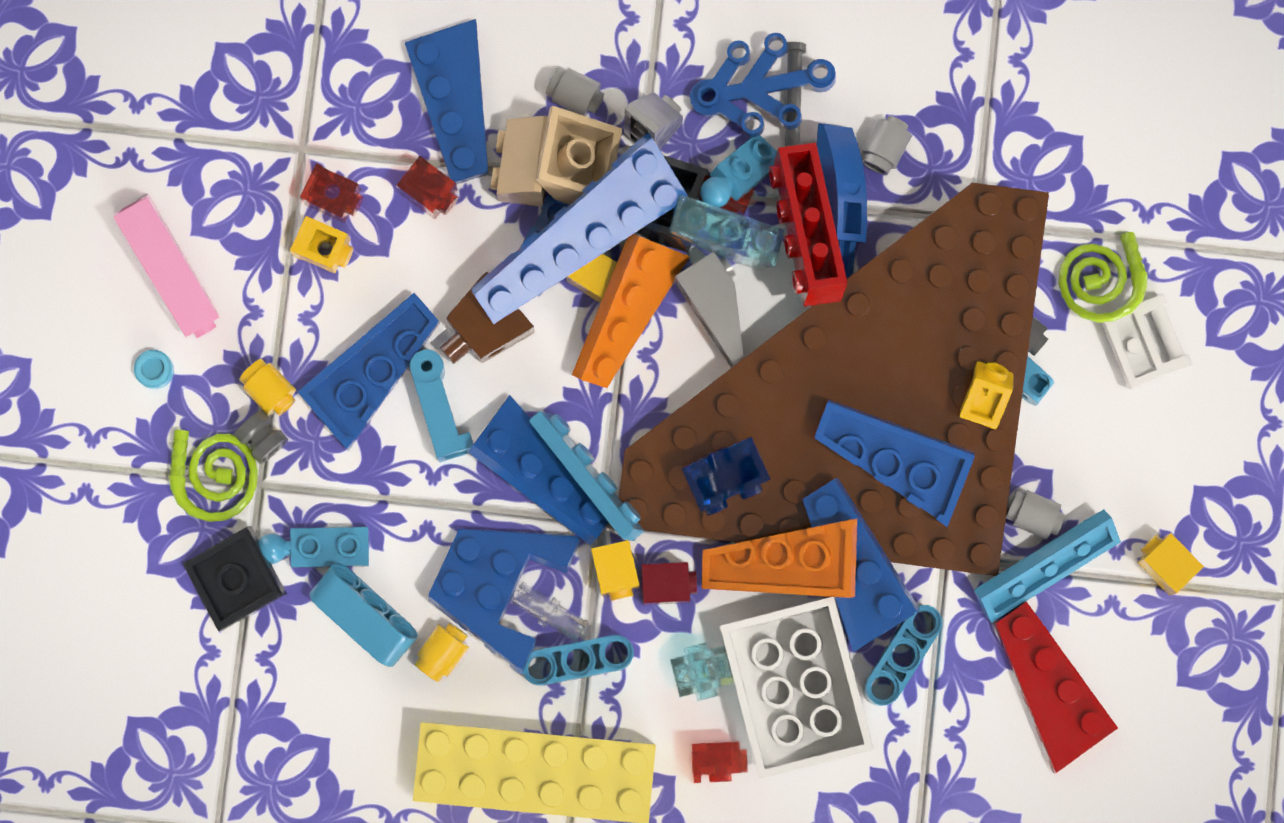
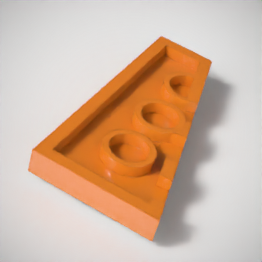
M632 234L627 238L572 376L608 388L673 285L675 276L681 272L690 256L636 234Z
M857 518L703 550L702 589L844 598L855 597Z

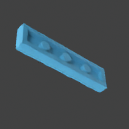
M539 411L533 416L529 422L618 535L624 540L634 541L645 531L638 523L641 520L639 513L627 501L622 503L614 493L618 488L613 480L604 472L599 474L591 464L594 461V457L582 443L579 442L576 445L568 435L571 428L567 422L557 413L552 415Z
M1105 509L1099 511L974 589L984 615L991 623L1121 543L1112 517Z

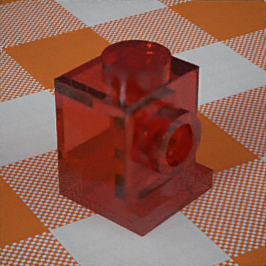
M316 163L300 195V199L304 205L345 223L349 215L353 217L356 215L361 206L363 196L359 194L361 188L358 183ZM330 187H337L340 189L338 197L330 199L326 196L327 190Z
M739 742L691 744L693 783H702L701 775H709V782H731L732 774L748 773L747 750H739Z

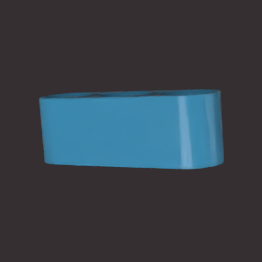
M333 563L309 593L313 603L375 660L385 666L393 667L418 638L415 628L352 570L342 564Z
M930 605L918 606L921 610L919 612L928 614L933 621V627L928 634L919 633L914 628L913 620L915 615L899 625L864 681L863 694L870 704L887 706L898 699L941 631L942 617L935 607ZM897 645L907 646L911 650L912 660L906 667L897 665L892 658L893 650ZM876 678H885L891 684V694L885 700L876 698L872 693V683Z
M621 635L606 636L540 649L531 653L523 674L531 684L546 686L618 672L626 669L631 664L634 657V649L631 642ZM619 642L627 648L628 656L623 663L612 664L606 659L605 650L610 644ZM582 650L588 654L590 663L585 670L575 672L568 667L567 658L572 651ZM535 658H546L551 664L550 674L544 679H535L530 675L529 665Z

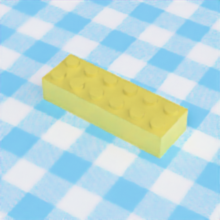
M421 722L413 801L649 823L656 745Z

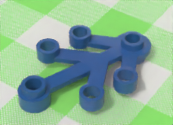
M775 32L766 37L764 41L765 50L742 83L728 85L738 67L747 64L751 57L749 46L744 41L737 40L728 46V57L714 78L704 79L692 88L690 102L698 114L705 117L721 114L740 126L748 137H758L763 133L765 129L763 117L757 112L745 113L731 103V101L746 99L777 118L785 129L792 130L799 127L802 122V114L799 107L794 104L784 105L768 94L807 85L815 92H827L836 83L835 67L826 59H816L807 66V69L765 78L776 60L783 57L788 49L785 36ZM775 40L783 43L782 48L777 51L769 48L770 43ZM742 48L746 51L745 55L739 59L732 56L733 51ZM818 68H824L828 73L824 78H816L813 75L814 71ZM711 91L716 94L711 102L702 100V96L706 92ZM792 111L797 114V118L793 122H786L783 119L787 112ZM749 120H758L760 122L759 127L755 130H749L746 127Z

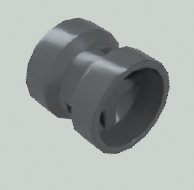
M263 410L248 418L234 433V436L242 444H250L249 447L252 449L251 455L259 464L274 456L289 440L281 430H275L273 427H270L271 419Z

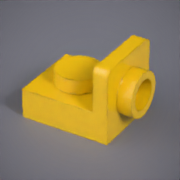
M978 361L974 368L973 380L961 406L959 417L997 429L1013 391L1014 374L1000 364L992 362L986 364Z

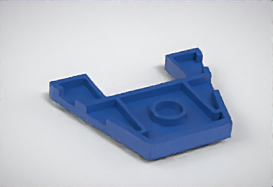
M458 529L428 594V600L462 629L468 630L481 640L484 646L494 655L497 653L515 672L523 674L535 647L536 638L500 625L528 561L532 560L567 574L580 545V538L568 535Z

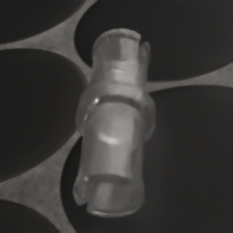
M523 581L519 585L520 589H517L513 594L510 603L515 604L539 619L538 624L546 627L549 625L572 639L573 642H578L580 635H583L589 621L560 605L561 601L557 598L549 599Z

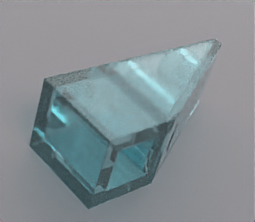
M683 195L678 196L669 233L711 253L715 252L721 258L725 257L729 261L756 270L776 266L785 232L784 229Z

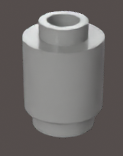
M557 67L545 92L546 95L553 98L552 102L583 116H587L589 111L595 114L605 93L599 91L601 87L600 82L569 67L566 70Z
M888 116L887 120L878 119L862 150L864 154L862 158L863 165L882 175H888L891 169H896L912 138V135L907 131L909 126L904 121L893 116Z
M1016 490L1008 507L1006 519L1013 521V526L1047 540L1050 533L1058 535L1066 514L1060 512L1062 504L1029 490L1026 493Z

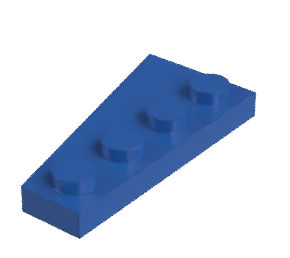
M829 399L814 436L815 439L855 466L858 465L873 475L876 480L885 486L891 487L906 497V500L918 508H922L936 517V520L947 527L975 457V452Z

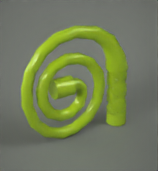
M1126 232L1120 236L1126 253V260L1129 263L1133 286L1132 295L1124 306L1114 312L1098 314L1087 311L1074 302L1066 280L1068 268L1076 257L1089 252L1105 255L1115 264L1118 270V281L1112 291L1102 296H1091L1083 291L1080 286L1079 277L1081 271L1086 266H1097L1102 270L1103 274L1101 276L1098 273L1083 276L1086 291L1102 288L1101 285L1109 281L1111 277L1109 266L1106 261L1096 257L1083 258L1073 267L1070 282L1077 298L1088 304L1103 305L1111 302L1122 293L1127 281L1126 268L1120 256L1109 247L1092 243L1080 245L1070 251L1061 263L1058 278L1061 296L1068 308L1081 318L1097 323L1112 322L1131 314L1142 303L1148 285V273L1145 270L1144 263H1142V256L1134 232Z
M174 430L172 461L168 477L170 489L177 505L190 516L207 522L226 521L240 514L253 499L257 487L258 467L255 458L251 455L252 450L247 444H242L232 434H216L203 440L193 452L189 464V479L196 492L208 500L221 502L233 498L242 490L246 480V467L241 456L231 449H217L209 454L204 466L207 477L216 480V483L232 484L233 469L217 468L216 471L213 470V463L216 459L228 457L235 464L237 478L235 484L226 492L216 493L206 489L198 477L197 467L200 457L208 447L218 442H229L238 446L246 456L250 469L249 484L245 496L233 508L225 512L209 513L196 507L188 498L185 489L186 477L184 475L189 431Z

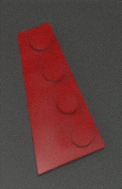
M1027 601L994 624L1011 669L1014 671L1021 688L1025 704L1028 706L1036 725L1035 728L1040 741L1047 752L1054 774L1118 729V726Z

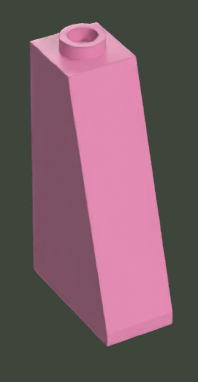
M147 194L115 212L113 218L185 337L194 333L195 337L199 338L216 328L213 321L219 318V313L150 195Z

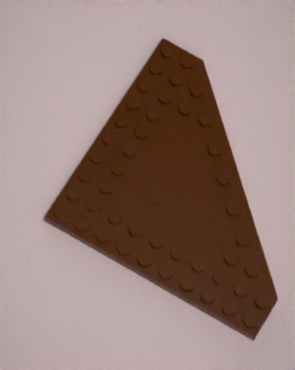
M970 183L953 198L848 277L847 286L840 302L809 307L649 432L627 447L624 452L619 490L621 502L625 503L627 501L636 509L641 516V520L638 523L645 531L739 543L812 528L803 499L833 479L838 478L891 563L997 576L1000 566L1049 192ZM978 361L986 364L991 362L1000 364L1014 374L1013 391L997 429L959 417L961 406L973 380L974 368ZM828 399L975 452L974 460L948 527L936 520V517L924 509L918 508L906 500V497L891 487L885 486L876 480L873 475L858 465L855 466L814 438Z

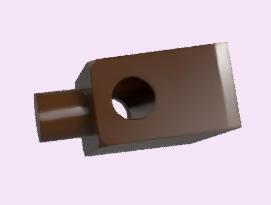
M486 271L471 287V289L489 273ZM470 289L446 318L448 324L456 333L439 348L453 364L457 363L470 351L474 353L481 363H484L531 336L535 332L534 325L519 308L493 324Z

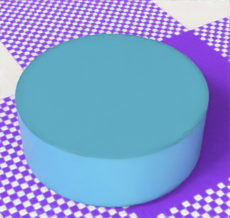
M148 350L140 354L136 359L134 374L143 386L149 389H160L168 385L172 380L174 365L172 360L162 351Z

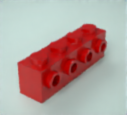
M816 142L778 147L774 166H769V179L772 189L778 188L780 200L776 203L779 223H785L788 235L784 236V248L787 258H793L796 270L792 271L795 294L801 293L803 307L840 302L847 286V278Z

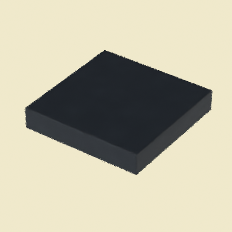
M252 526L243 528L183 563L218 632L224 631L287 595L272 564L263 555L259 547V539Z

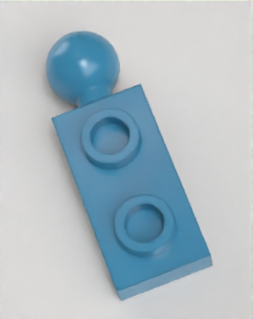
M761 135L752 137L720 162L709 174L711 178L707 179L700 189L702 201L712 208L724 206L729 201L730 196L737 202L769 175V166H774L777 151Z
M368 527L290 528L291 541H285L281 536L274 533L266 534L259 539V547L271 564L279 563L285 556H291V568L331 567L333 563H339L346 567H369Z

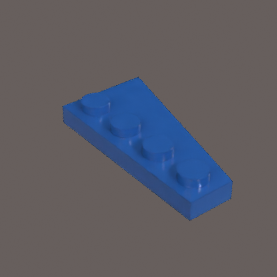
M476 19L404 42L452 185L455 186L488 175Z
M414 292L297 393L349 451L409 368L412 357L421 351L439 326L440 321Z
M509 395L468 450V453L591 546L607 525V519L529 422L531 418Z
M838 478L833 479L803 499L811 527L857 518L855 597H835L853 652L921 611Z

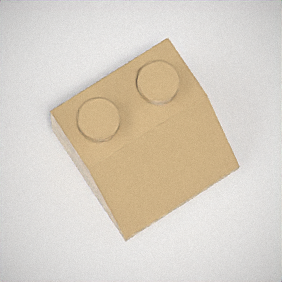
M551 106L535 180L555 200L571 205L584 193L582 190L593 180L597 182L613 168L611 164L617 160L622 128Z
M548 116L507 119L506 130L498 131L496 152L502 153L500 167H493L491 190H497L499 202L542 207L545 189L535 179Z

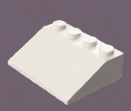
M835 597L720 626L759 779L875 749Z

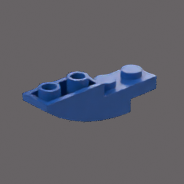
M818 123L816 145L846 278H848L854 271L856 242L866 243L867 193L863 162L853 128Z

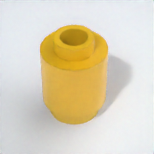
M263 359L255 361L239 378L244 384L243 390L268 416L275 412L281 416L296 401L292 397L296 392V388L272 363L266 364Z
M450 622L446 628L438 624L418 651L417 656L419 658L414 665L428 677L439 683L443 676L448 677L470 648L464 642L468 635Z

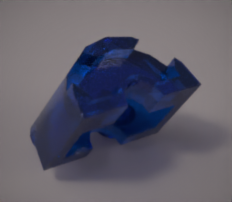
M752 437L746 438L732 446L724 447L694 461L690 465L682 467V471L700 511L705 510L707 516L729 507L726 500L732 496L740 494L741 499L744 500L762 492L761 484L771 480Z

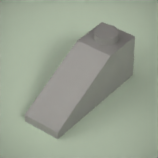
M655 92L630 102L625 108L624 135L636 143L640 138L649 133L661 150L681 127L683 115L680 114V111L682 109L667 95L661 98Z
M713 251L676 275L674 283L732 368L744 358L736 288L732 280L736 274L725 257L719 259Z

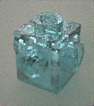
M706 642L683 648L684 656L670 659L679 697L695 694L696 700L700 701L720 696L718 688L735 684L725 645L711 649L707 648Z

